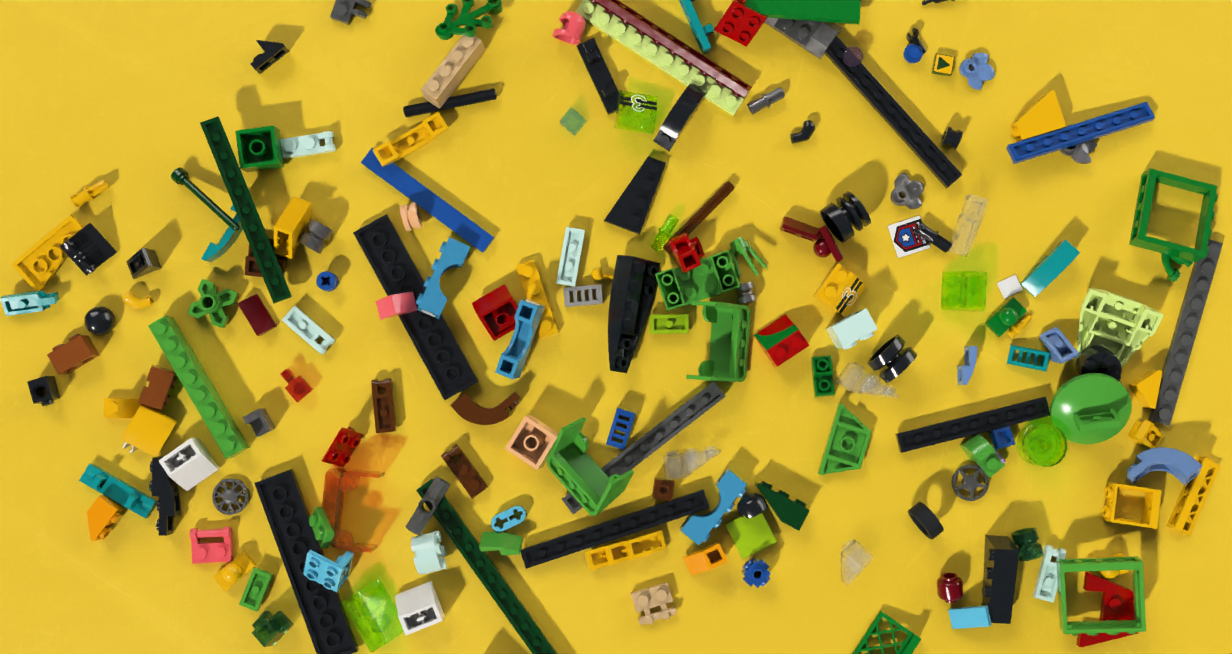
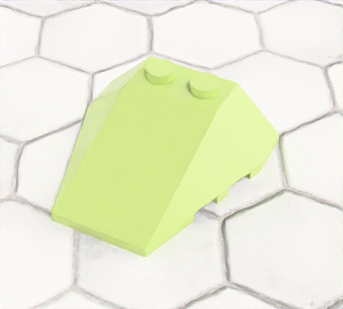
M1089 288L1081 305L1076 350L1080 356L1081 352L1087 347L1094 345L1103 346L1112 351L1120 361L1121 367H1123L1129 360L1128 358L1142 347L1143 342L1156 332L1164 314L1140 302L1103 289Z

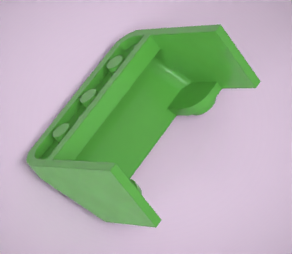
M691 301V305L703 306L702 315L704 320L712 322L709 361H702L698 368L699 375H686V379L743 382L747 375L751 317L749 307L722 302Z
M583 417L561 428L547 458V465L588 514L595 516L602 512L626 489L634 471L630 470L621 476L613 474L610 477L602 471L586 453L588 439L581 433L586 421Z

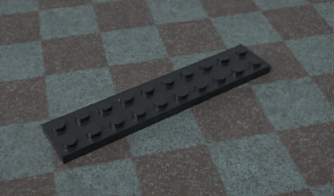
M387 214L353 232L387 296L413 291L417 301L420 293H425L427 288L424 287L425 282ZM418 310L398 315L444 400L479 382L442 313L439 319Z
M293 469L254 483L316 654H352L357 652L359 649L338 592L325 588L322 584L308 579L303 574L307 552L312 550L324 556V553L309 524L310 515Z

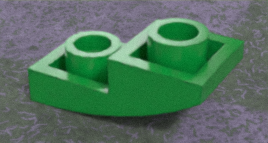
M831 355L811 357L815 398L834 396Z

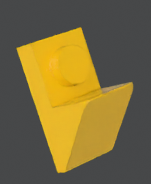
M104 398L103 418H133L141 405L138 403L139 399Z
M1144 420L1143 423L1140 421L1135 422L1128 437L1143 447L1152 449L1158 446L1163 435L1152 422Z

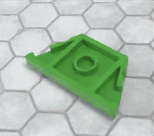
M838 403L817 473L819 475L861 469L871 431L841 403Z

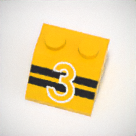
M837 263L833 266L813 297L845 318L866 286L854 273Z

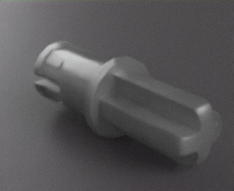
M777 88L766 95L762 94V97L747 104L748 109L753 115L766 107L770 108L771 104L784 98L785 93L781 88Z

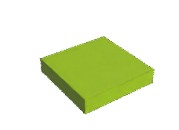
M763 513L752 518H746L743 514V517L739 516L725 523L742 559L777 542Z

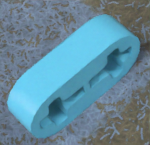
M519 505L513 506L495 515L491 520V526L497 532L505 531L524 521L526 510ZM515 509L523 513L519 520L517 517L510 519V516L515 513ZM497 518H500V520L508 519L503 524V528L495 525Z

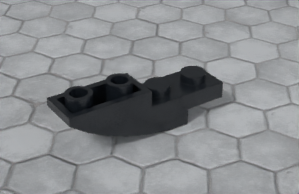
M163 456L152 457L150 462L152 480L150 481L149 489L152 492V496H159L157 501L159 519L156 523L159 536H167L173 534V516L181 514V501L177 483L168 476L160 464L159 460Z

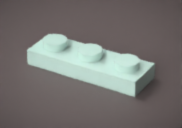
M566 227L556 284L575 287L585 230Z

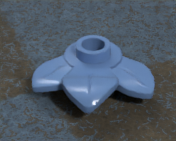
M975 53L971 59L964 60L959 67L960 74L966 77L970 87L976 90H981L982 81H988L995 77L994 69L987 64L989 55L986 53Z

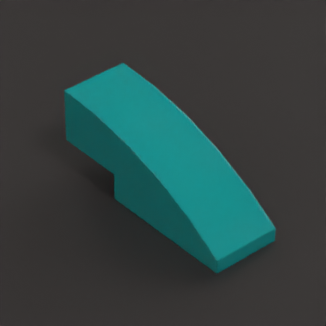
M1067 240L1060 241L1020 285L1036 297L1080 252Z

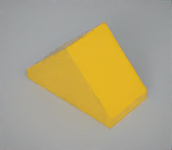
M1151 370L1129 384V387L1143 408L1156 409L1163 371Z

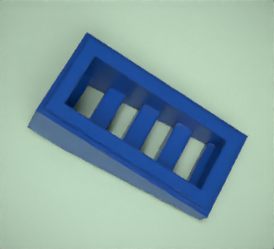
M620 408L616 409L606 445L625 449L635 413ZM622 415L625 417H629L630 419L629 421L619 419L618 416ZM616 423L628 425L627 429L616 426ZM614 429L625 432V436L614 433ZM612 437H616L622 439L623 442L619 443L616 441H612L611 439Z

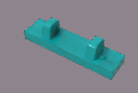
M679 0L702 54L709 53L711 45L707 36L714 33L712 24L702 27L691 3L695 0Z
M92 463L88 464L79 480L145 519L150 516L157 504V500ZM106 480L103 487H101L100 484L102 483V481Z

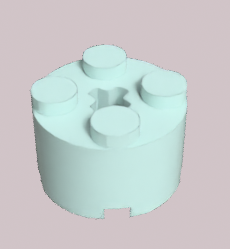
M440 531L411 538V549L415 554L413 559L418 574H428L447 569L445 559L447 552L445 545L440 543L442 542Z

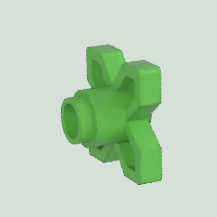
M202 279L198 287L202 297L200 301L191 304L188 314L199 319L209 314L213 325L225 328L229 317L223 307L234 305L239 293L230 289H225L218 293L215 283Z

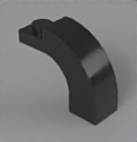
M690 83L664 120L654 142L670 151L683 128L698 109L706 93Z

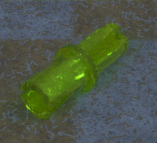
M669 214L662 227L658 228L659 232L651 243V247L654 250L660 251L668 237L671 238V233L679 222V219H676L675 216Z

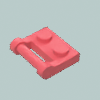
M230 526L223 527V529L199 530L198 528H193L190 530L192 564L231 562L233 560L232 529ZM223 537L224 542L200 543L199 538Z

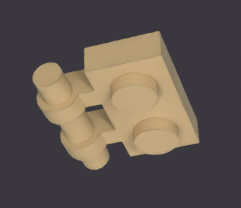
M668 582L631 593L636 613L640 611L645 613V616L638 618L640 625L646 623L650 625L653 624V621L663 618L665 620L670 619V616L677 614L675 607L667 609L666 603L673 602ZM661 606L662 611L651 614L650 608Z

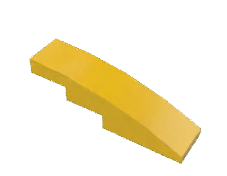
M662 530L587 550L584 553L589 570L592 571L607 565H614L626 560L646 556L667 549Z

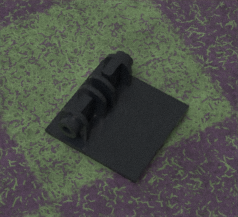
M91 223L59 246L86 276L117 253Z

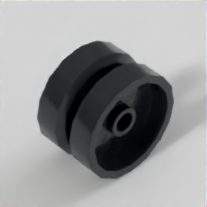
M895 335L888 340L867 362L874 371L882 368L879 377L885 383H889L900 375L917 357V353L911 347L902 350L905 341L899 335Z

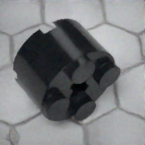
M1099 345L1090 346L1084 349L1079 358H1077L1076 369L1079 375L1100 373L1120 381L1121 363L1109 349Z

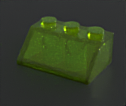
M377 579L341 602L371 653L404 632L398 618L397 608L380 579Z

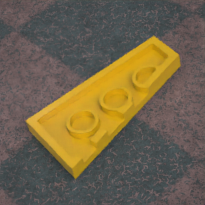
M70 215L11 265L35 291H42L68 256L59 246L84 228L74 215Z

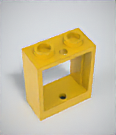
M1108 482V486H1106L1104 491L1106 502L1102 508L1103 520L1157 529L1162 490ZM1118 489L1145 492L1142 521L1114 517Z

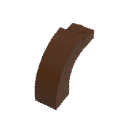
M514 392L498 406L484 408L479 406L468 393H464L451 404V407L458 415L471 423L492 425L509 418L511 415L507 409L512 410L520 404L518 400L521 397L517 392Z

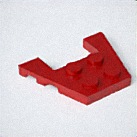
M1085 571L1083 589L1086 591L1103 592L1099 621L1135 620L1133 590ZM1119 632L1118 635L1099 633L1093 636L1086 633H1078L1076 645L1086 647L1134 634Z

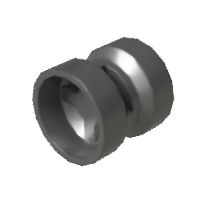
M753 282L742 283L739 288L735 289L739 296L737 298L738 304L757 301L756 294L753 293Z

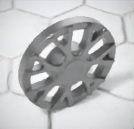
M225 479L214 488L212 494L213 504L223 514H237L248 504V488L238 479ZM227 482H233L232 489H228ZM241 485L243 490L238 493L235 489ZM220 486L225 489L223 494L218 491ZM239 495L245 496L244 502L238 501ZM222 496L223 502L218 503L216 497ZM225 503L229 504L227 511L222 509ZM236 503L239 509L234 511L232 504Z

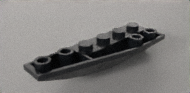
M617 255L608 315L610 371L627 373L654 301L657 284L655 274L659 273L660 267L658 262L634 256Z

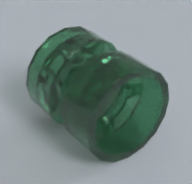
M1035 527L1024 528L1011 533L1013 542L1019 549V561H1029L1044 556L1041 544L1037 543L1039 536Z

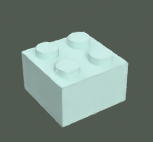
M867 308L859 310L826 328L837 349L843 348V350L857 345L856 341L858 339L861 341L874 335L873 331L878 329Z

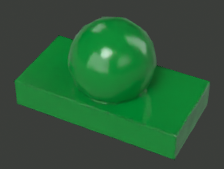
M1012 297L985 324L997 337H1000L1011 326L1016 324L1018 319L1027 310L1015 297Z

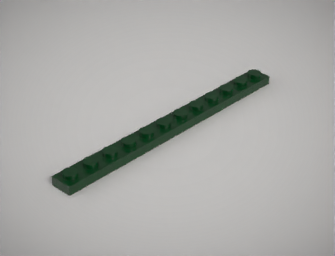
M433 478L416 490L421 498L424 497L434 480ZM444 495L433 515L532 654H558L486 552H481L479 542ZM425 501V504L431 511L433 508L432 503Z

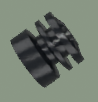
M849 191L843 194V198L839 197L836 199L838 207L830 203L820 210L826 226L842 243L855 235L853 227L861 231L863 226L866 227L871 224V219L865 207Z

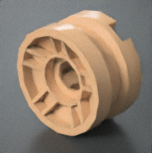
M416 202L410 203L409 206L401 205L400 212L405 230L411 231L412 228H422L421 216Z

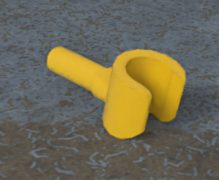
M601 269L591 272L592 278L595 281L613 279L614 277L613 274H602Z

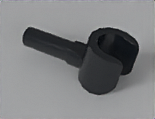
M913 28L912 32L915 36H911L907 32L906 39L920 46L924 54L927 51L918 39L919 31Z

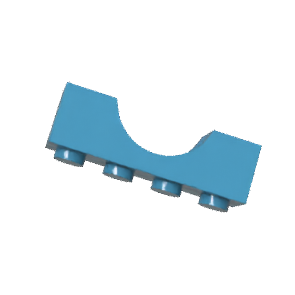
M450 237L447 242L443 241L439 250L442 253L440 259H435L431 268L434 270L432 277L428 276L424 283V287H427L425 293H420L416 304L419 305L418 311L437 319L440 318L447 302V298L440 289V277L451 268H462L470 246Z
M529 299L520 300L514 317L515 330L506 350L501 354L495 373L510 379L520 378L545 308L544 305Z
M726 469L715 483L720 495L716 508L706 515L691 514L680 527V531L698 545L701 542L705 543L709 539L711 529L713 527L717 528L723 520L721 518L725 512L729 513L735 505L733 502L737 496L741 498L747 490L745 488L747 484L729 469Z

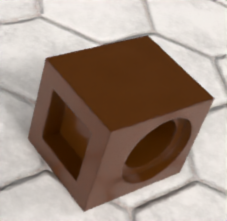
M654 477L652 498L672 501L674 480Z

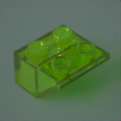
M942 272L941 310L985 311L987 272Z

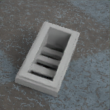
M601 284L563 288L565 307L603 304ZM584 290H588L589 301H585ZM592 290H596L597 300H593ZM573 291L574 302L570 303L569 292ZM577 291H581V302H578Z

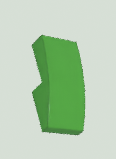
M483 532L479 548L481 552L499 550L501 555H517L521 552L523 537L503 532Z

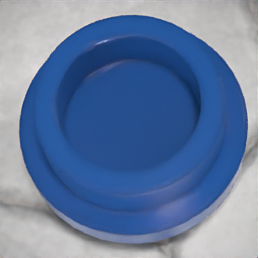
M910 44L904 49L903 56L907 62L917 63L921 60L923 51L920 46Z

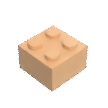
M527 415L505 449L538 470L547 461L559 433L532 415Z

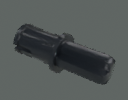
M923 222L919 227L925 232L919 228L915 230V233L929 241L928 244L932 243L945 253L950 250L952 243L939 235L938 231H933Z

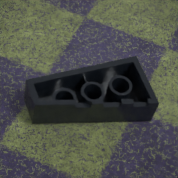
M985 535L983 599L980 606H988L991 623L1011 624L1019 549L1008 536Z

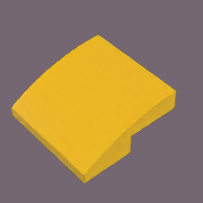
M141 404L122 435L121 440L156 457L177 421Z

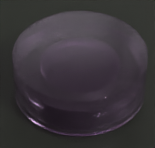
M855 46L847 48L843 54V61L849 67L859 65L863 59L861 49Z

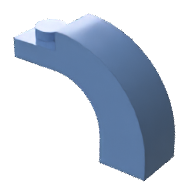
M1152 448L1137 455L1135 464L1131 465L1127 470L1126 481L1133 485L1149 472L1165 471L1174 475L1182 484L1186 485L1200 474L1202 465L1190 455L1177 449Z

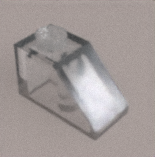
M854 539L847 541L842 547L843 551L840 553L841 580L847 586L874 558Z

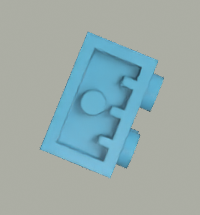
M309 550L303 574L308 579L322 584L325 588L338 592L349 577L354 553L347 550L343 556L340 555L336 562Z

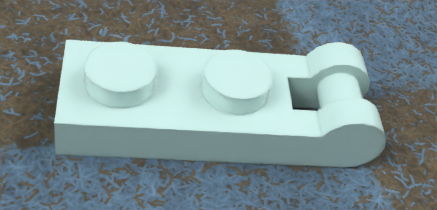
M326 131L318 134L280 139L282 156L284 159L334 152L336 151L335 144H333L334 133L333 131ZM321 140H325L326 145L321 146Z
M293 306L282 319L284 323L322 355L327 352V347L330 344L333 345L336 341L297 306ZM320 336L324 339L321 344L316 341Z
M1046 544L1043 548V557L1032 597L1054 603L1058 588L1057 563L1050 560L1052 556L1056 557V559H1065L1066 550L1062 548L1054 549L1053 546Z

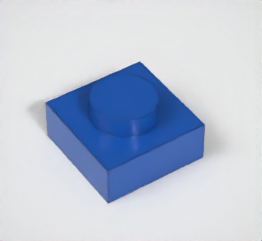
M1010 426L989 431L995 450L1015 445Z

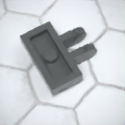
M336 0L330 18L350 25L353 15L366 19L367 14L355 8L357 4L370 8L371 2L366 0Z

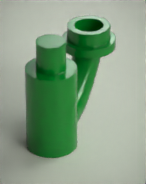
M1162 254L1161 260L1168 274V281L1175 282L1181 275L1179 269L1172 268L1170 259L1179 265L1184 264L1187 267L1193 263L1192 261Z

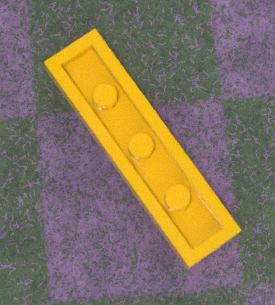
M532 260L516 266L526 298L545 306L537 328L540 338L559 333L535 261Z

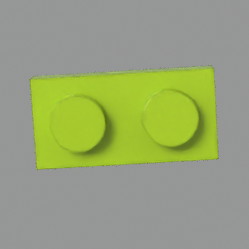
M688 314L650 315V334L689 333Z

